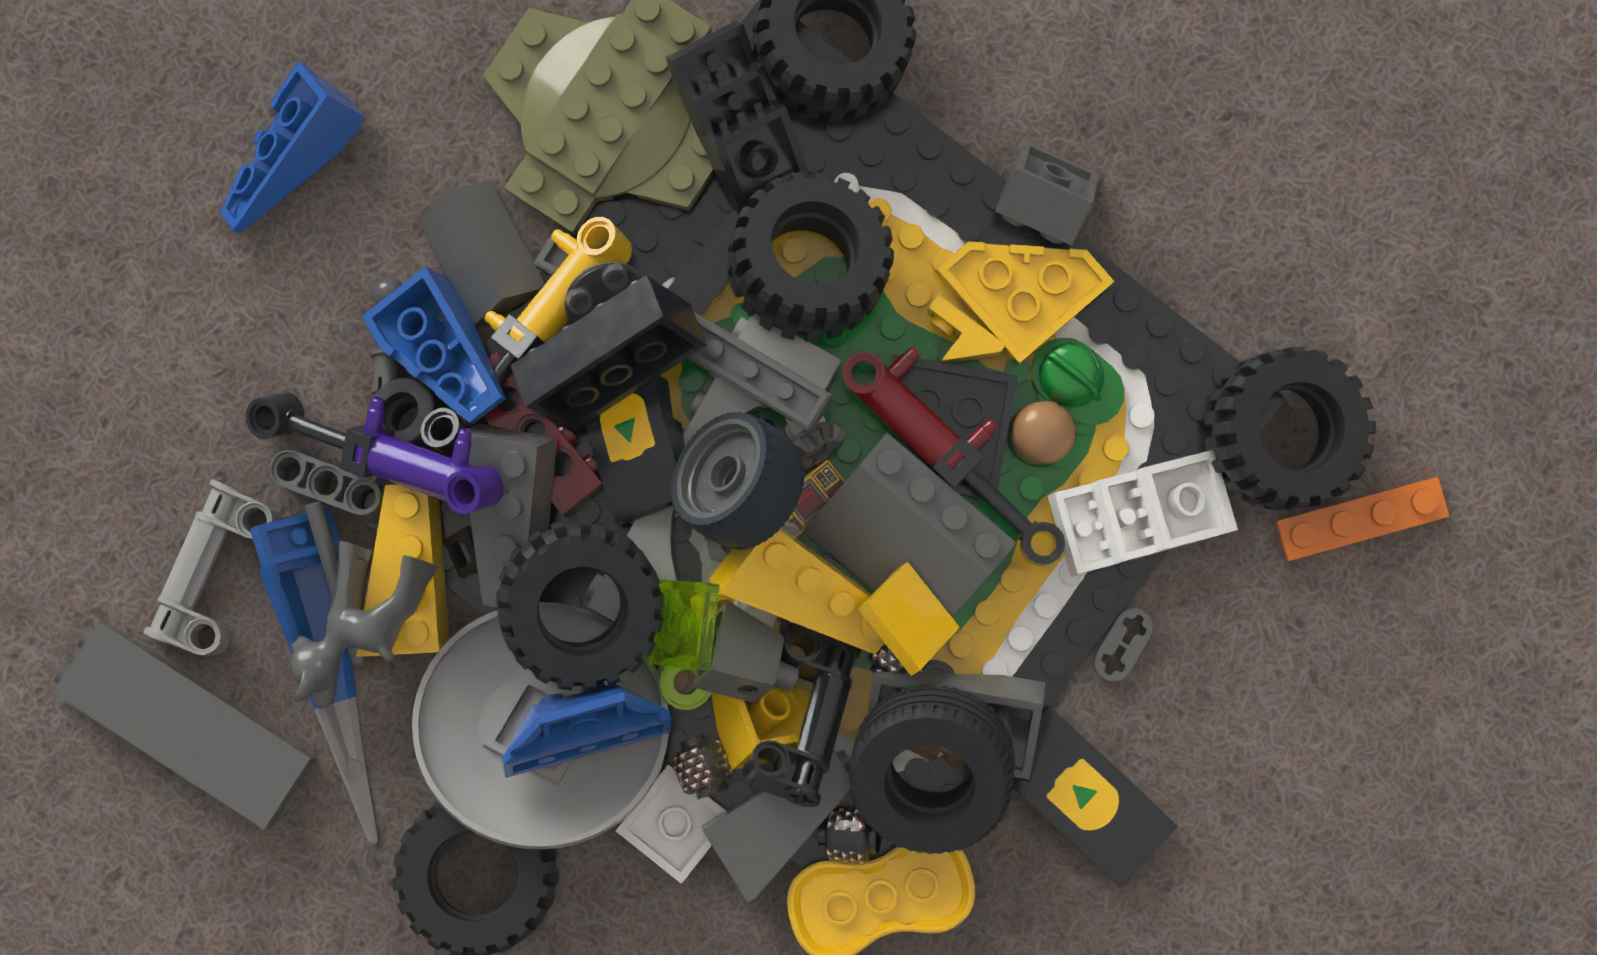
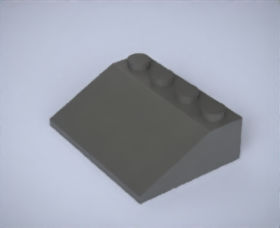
M888 433L884 435L803 531L874 592L898 567L908 561L951 617L971 597L1016 544L1012 538Z

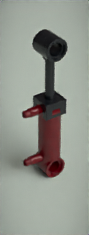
M911 346L905 353H902L888 368L883 365L879 357L870 352L863 351L850 356L844 364L842 374L844 386L849 393L856 396L949 486L955 489L963 480L1021 535L1018 539L1021 541L1020 549L1026 561L1033 565L1045 566L1060 558L1065 547V539L1061 530L1048 522L1038 523L1035 520L1032 523L975 469L984 458L978 451L997 429V424L994 421L987 419L966 440L963 437H959L900 381L920 357L921 353L914 346ZM861 364L871 366L876 374L875 380L865 386L855 383L851 373L856 366ZM1036 533H1046L1053 539L1054 547L1051 554L1040 556L1033 551L1031 539Z

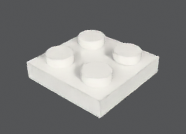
M668 764L655 780L646 797L625 818L616 832L682 884L712 846L702 831L701 826L725 812L726 809L701 789L690 788L693 785L691 781H689V785L685 783L682 787L680 782L687 778L683 775L681 780L677 778L679 772H675L674 768ZM688 786H689V792H690V793L688 794V792L686 793V791H685V793H684L682 789H684V788H686V787H687V789H688Z

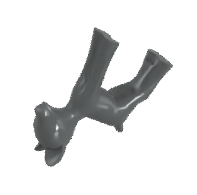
M339 541L337 583L327 616L324 640L313 642L305 636H300L291 646L293 655L290 662L292 677L299 684L293 700L295 702L303 701L313 693L316 706L320 709L327 708L335 698L337 690L336 681L340 673L342 653L348 647L379 653L385 660L392 661V648L397 641L400 631L406 620L415 614L426 587L439 566L403 555L396 590L389 599L366 611L362 609L374 551L352 543Z

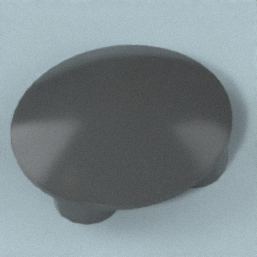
M618 262L600 263L584 270L572 281L565 296V311L572 324L590 313L598 304L607 302L625 290L631 282L643 278L642 275L633 267Z

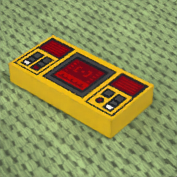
M828 459L824 460L805 476L801 497L797 502L798 504L794 512L790 515L789 520L786 521L794 523L799 528V534L794 536L795 538L803 533L805 528L845 482Z

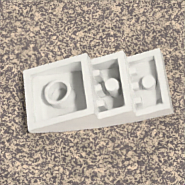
M1210 450L1151 465L1133 472L1101 479L1090 484L1048 495L1055 524L1064 535V555L1070 576L1237 531V524L1222 473H1216L1211 464L1213 460L1217 459L1215 451Z

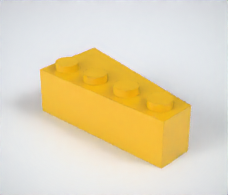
M396 483L385 485L364 610H371L389 599L394 593L400 577L403 555L439 566L426 587L415 614L406 620L392 648L393 655L440 652V649L449 640L439 499ZM357 649L356 657L381 655L379 653Z

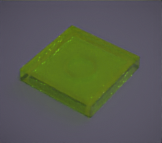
M660 580V590L664 594L665 607L661 608V616L664 622L661 632H656L654 636L656 646L651 654L648 655L647 664L709 671L719 584Z

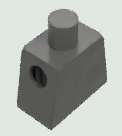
M727 601L708 619L693 687L751 703L758 702L774 686L789 692L797 681L799 669L780 660L784 645V638L781 633Z

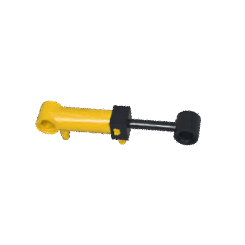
M595 217L588 220L578 231L577 240L561 230H555L551 235V240L569 256L521 315L515 319L510 314L505 318L502 315H498L495 311L486 313L485 321L495 331L491 338L507 351L493 367L500 385L512 372L510 365L524 357L529 350L539 347L557 335L570 321L565 311V296L570 284L580 273L600 263H628L632 253L631 242L609 219ZM438 408L425 417L421 426V436L423 441L434 451L452 458L458 431L461 428L467 429L472 426L460 414L448 408Z

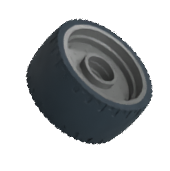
M728 412L704 424L687 442L685 448H683L673 471L671 500L679 517L706 538L736 550L753 548L774 536L794 512L804 485L805 467L803 465V457L797 446L769 423L745 412Z

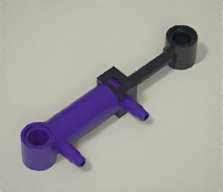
M284 392L252 400L247 407L246 423L248 429L257 438L269 439L294 432L343 450L340 464L341 470L363 478L373 475L447 502L449 507L457 513L468 514L494 506L501 500L504 493V484L496 469L487 465L474 467L468 464L472 446L471 430L461 428L458 431L452 458L395 438L396 431L382 427L385 401L381 397H373L371 399L366 424L347 428L346 433L304 418L303 405L298 397L292 393Z

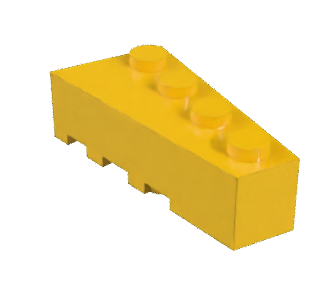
M782 527L774 536L760 545L743 550L732 549L709 578V581L722 595L875 655L884 644L880 636L858 610L872 594Z

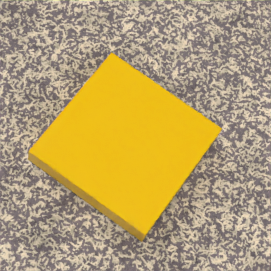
M908 561L898 567L858 608L911 676L922 670L960 628Z

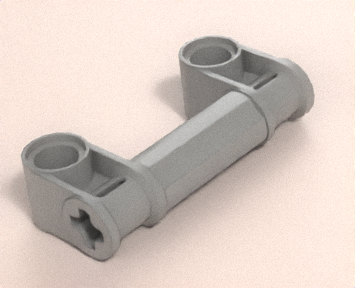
M211 479L209 484L212 487L203 510L197 511L163 591L158 598L161 604L150 627H145L143 632L171 646L180 647L194 654L208 657L219 656L225 652L230 642L229 630L222 622L195 611V606L228 532L232 531L253 540L250 531V519L258 511H264L267 523L280 520L279 514L271 506L246 496L244 492ZM210 626L215 632V641L210 647L204 649L199 643V634L203 628Z

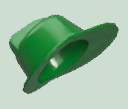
M1061 337L1048 341L1036 353L1032 361L1031 371L1035 387L1049 401L1057 402L1058 405L1064 406L1071 413L1073 420L1080 424L1095 426L1108 422L1118 414L1124 402L1125 391L1121 376L1112 365L1086 344L1074 338Z

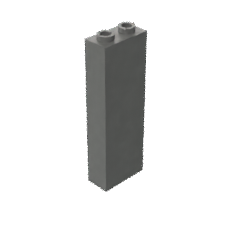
M99 621L96 626L90 625L78 641L77 645L81 649L72 662L67 660L57 672L54 681L58 684L52 693L263 830L271 829L317 757L108 622Z

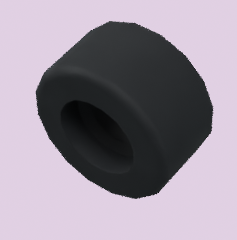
M401 377L386 383L374 395V397H381L385 401L382 427L396 431L395 438L434 451L423 441L421 426L425 417L430 412L438 408H448L446 403L435 395V392L415 378ZM418 406V414L413 424L407 429L399 431V423L404 413Z

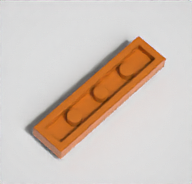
M1434 477L1276 521L1275 524L1286 562L1450 516L1439 478Z

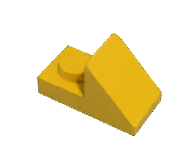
M939 294L928 307L927 313L933 317L929 323L947 337H950L952 333L959 337L943 357L941 363L951 364L997 357L1004 350L1006 344Z

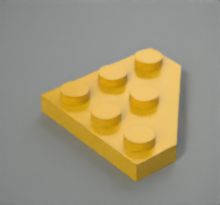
M968 241L936 269V272L986 329L1006 344L1004 349L1018 365L1114 283V280L1087 250L1083 249L1065 250L1040 246L1012 244L1008 246Z

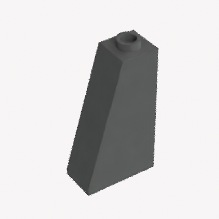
M833 750L829 771L823 774L818 793L821 795V801L818 806L804 807L796 805L785 798L758 790L701 826L702 831L747 903L758 896L850 791L849 768L851 761L844 750L838 753Z

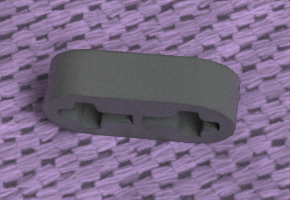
M1129 608L1121 612L1115 619L1093 659V668L1102 680L1116 682L1124 679L1130 673L1153 632V621L1148 613L1139 608ZM1136 616H1139L1142 619L1140 626L1145 629L1142 636L1134 634L1128 644L1124 643L1122 639L1127 632V627L1123 625L1124 619L1133 620ZM1118 646L1124 648V651L1119 658V662L1124 667L1121 672L1113 670L1109 675L1104 672L1106 664L1101 661L1104 654L1112 656Z

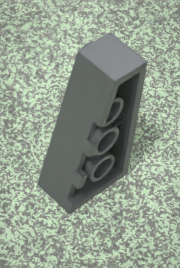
M477 424L467 428L472 432V446L468 464L474 467L480 465L491 466L500 474L504 484V493L496 505L470 513L482 605L497 608L496 590H499L501 584L499 577L503 567H508L512 560L511 553L518 545L520 547L525 546L530 541L528 536L537 530L540 533H544L549 529L557 438Z

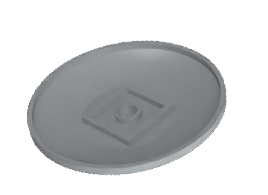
M549 602L539 603L540 617L544 626L553 636L563 641L585 642L603 634L613 624V622L603 616L576 606ZM498 610L490 612L474 620L451 637L433 658L422 677L416 694L412 717L413 745L421 774L436 800L454 819L474 833L491 841L524 849H553L593 839L624 820L646 797L661 770L666 755L669 733L505 778L502 756L531 707L539 704L542 698L549 695L563 694L566 697L581 693L582 686H573L571 691L558 689L555 682L549 681L545 684L536 679L532 671L529 669L524 670L516 661L514 654L508 649L497 618ZM644 653L639 659L641 666L634 673L626 670L620 674L619 678L621 681L617 684L668 710V703L660 691V676L651 659Z

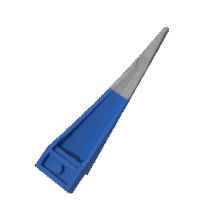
M331 507L323 510L339 560V541L341 540ZM307 513L251 528V535L262 568L259 574L293 655L291 646L300 636H305L313 642L324 640L327 616L333 601ZM346 649L341 657L340 673L336 681L337 690L333 702L327 708L320 709L314 702L313 693L309 697L369 844L375 845L378 842V834L361 739L352 662L348 649Z

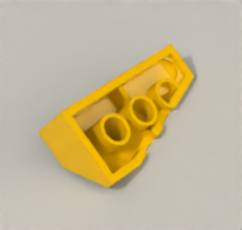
M720 593L701 595L694 599L702 645L708 619L727 601L734 604L735 599ZM794 685L788 692L774 686L758 702L752 703L711 693L717 731L732 770L743 768L748 756L762 741L773 740L796 749L810 699L803 687L797 689ZM766 759L757 760L759 765L769 763Z

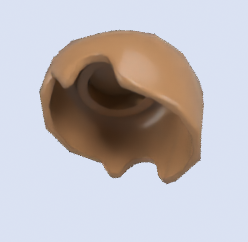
M1052 401L1034 402L1021 408L1010 421L1008 441L1014 454L1031 465L1051 464L1063 459L1073 448L1077 428L1071 413L1064 406Z

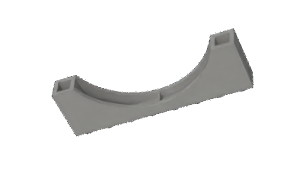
M756 313L750 316L748 320L743 317L740 318L732 335L827 391L841 366L842 360L810 342H805L804 339L797 335L791 340L781 337L783 330L774 326L768 331L759 325L761 317ZM710 372L709 376L715 378L707 393L702 390L699 391L689 409V412L694 417L688 428H683L685 446L691 437L696 434V431L715 417L728 412L738 411L752 414L767 408V406ZM671 506L629 522L632 524V527L627 536L644 552L655 569L660 580V590L664 594L665 607L661 608V616L664 622L661 632H656L654 641L657 646L678 657L698 620L687 603L676 575L672 546L675 507ZM597 573L585 596L591 598L587 607L615 621L620 609L618 589L608 575L605 574L603 577Z

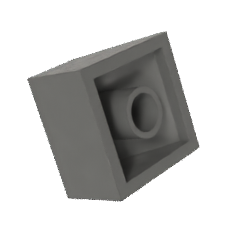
M1024 140L1000 194L995 212L1002 214V218L1015 226L1026 225L1040 231L1041 236L1050 242L1058 244L1064 242L1072 246L1093 204L1099 173Z

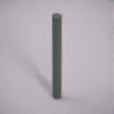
M317 501L305 505V510L333 599L337 583L339 560L322 503ZM347 648L352 665L368 661L367 656L356 657L357 648Z

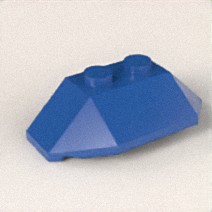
M601 682L596 684L597 690L584 691L582 688L580 690L581 693L566 697L563 694L546 696L539 701V704L531 707L503 754L502 764L505 778L670 733L672 723L670 711L617 683L605 686V683Z

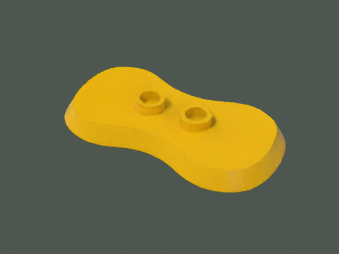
M895 847L884 856L870 860L867 863L822 861L808 866L793 879L788 891L787 908L795 937L810 955H856L875 940L888 934L903 931L931 934L953 929L970 914L974 905L975 885L970 864L963 850H954V852H944L943 854H927L926 852L917 853L916 851H909L904 847Z

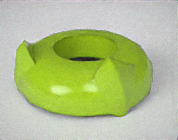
M684 655L676 657L670 662H665L662 666L659 680L661 694L668 704L677 709L690 710L698 708L708 700L712 693L695 687L690 692L681 693L674 687V678L680 671L691 670L696 675L699 663L698 657Z

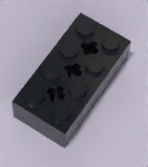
M646 275L641 279L631 282L625 290L607 302L595 306L590 313L572 325L562 328L557 335L539 347L529 350L524 357L510 366L525 407L566 430L574 432L706 346L707 343L691 304Z

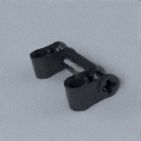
M804 626L794 627L788 631L784 637L780 660L799 669L798 678L814 684L796 749L773 740L760 742L748 756L742 769L744 780L750 787L785 798L791 803L804 807H816L820 804L821 795L818 793L823 774L829 771L830 761L853 682L850 678L854 660L860 657V648ZM795 645L802 648L806 657H799L794 654L790 646ZM766 759L773 765L774 772L763 770L757 760Z

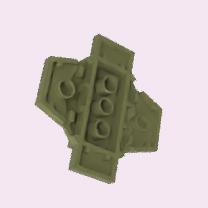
M631 0L622 14L617 12L615 17L603 18L590 23L528 8L483 74L484 79L521 124L524 150L527 153L504 189L573 235L577 233L598 201L613 200L614 196L624 193L636 195L640 199L690 211L715 171L692 125L665 57L711 34L713 31L712 27L671 0Z

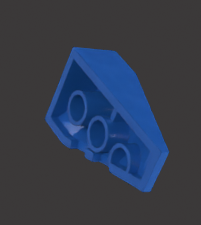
M299 61L273 98L270 108L276 110L277 113L267 132L258 130L253 142L257 146L253 164H245L240 168L220 210L221 215L231 229L239 234L339 154L348 141L357 135L361 123L365 119V116L351 99Z
M425 266L362 316L379 348L405 367L406 371L416 379L422 381L435 392V395L469 423L474 424L506 399L470 313L452 286L449 278Z

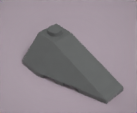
M874 672L868 714L872 708H875L877 703L882 702L886 696H891V693L900 692L901 689L910 688L911 686L917 685L921 687L923 684L928 686L938 684V686L948 685L951 688L956 687L959 688V691H968V694H974L978 697V700L986 702V705L991 706L994 713L1001 717L1000 720L1004 721L1006 729L1010 733V738L1013 741L1015 751L1014 777L1030 780L1044 703L1045 682L1006 675L915 673L911 676L909 673ZM939 746V749L951 755L953 754V751Z

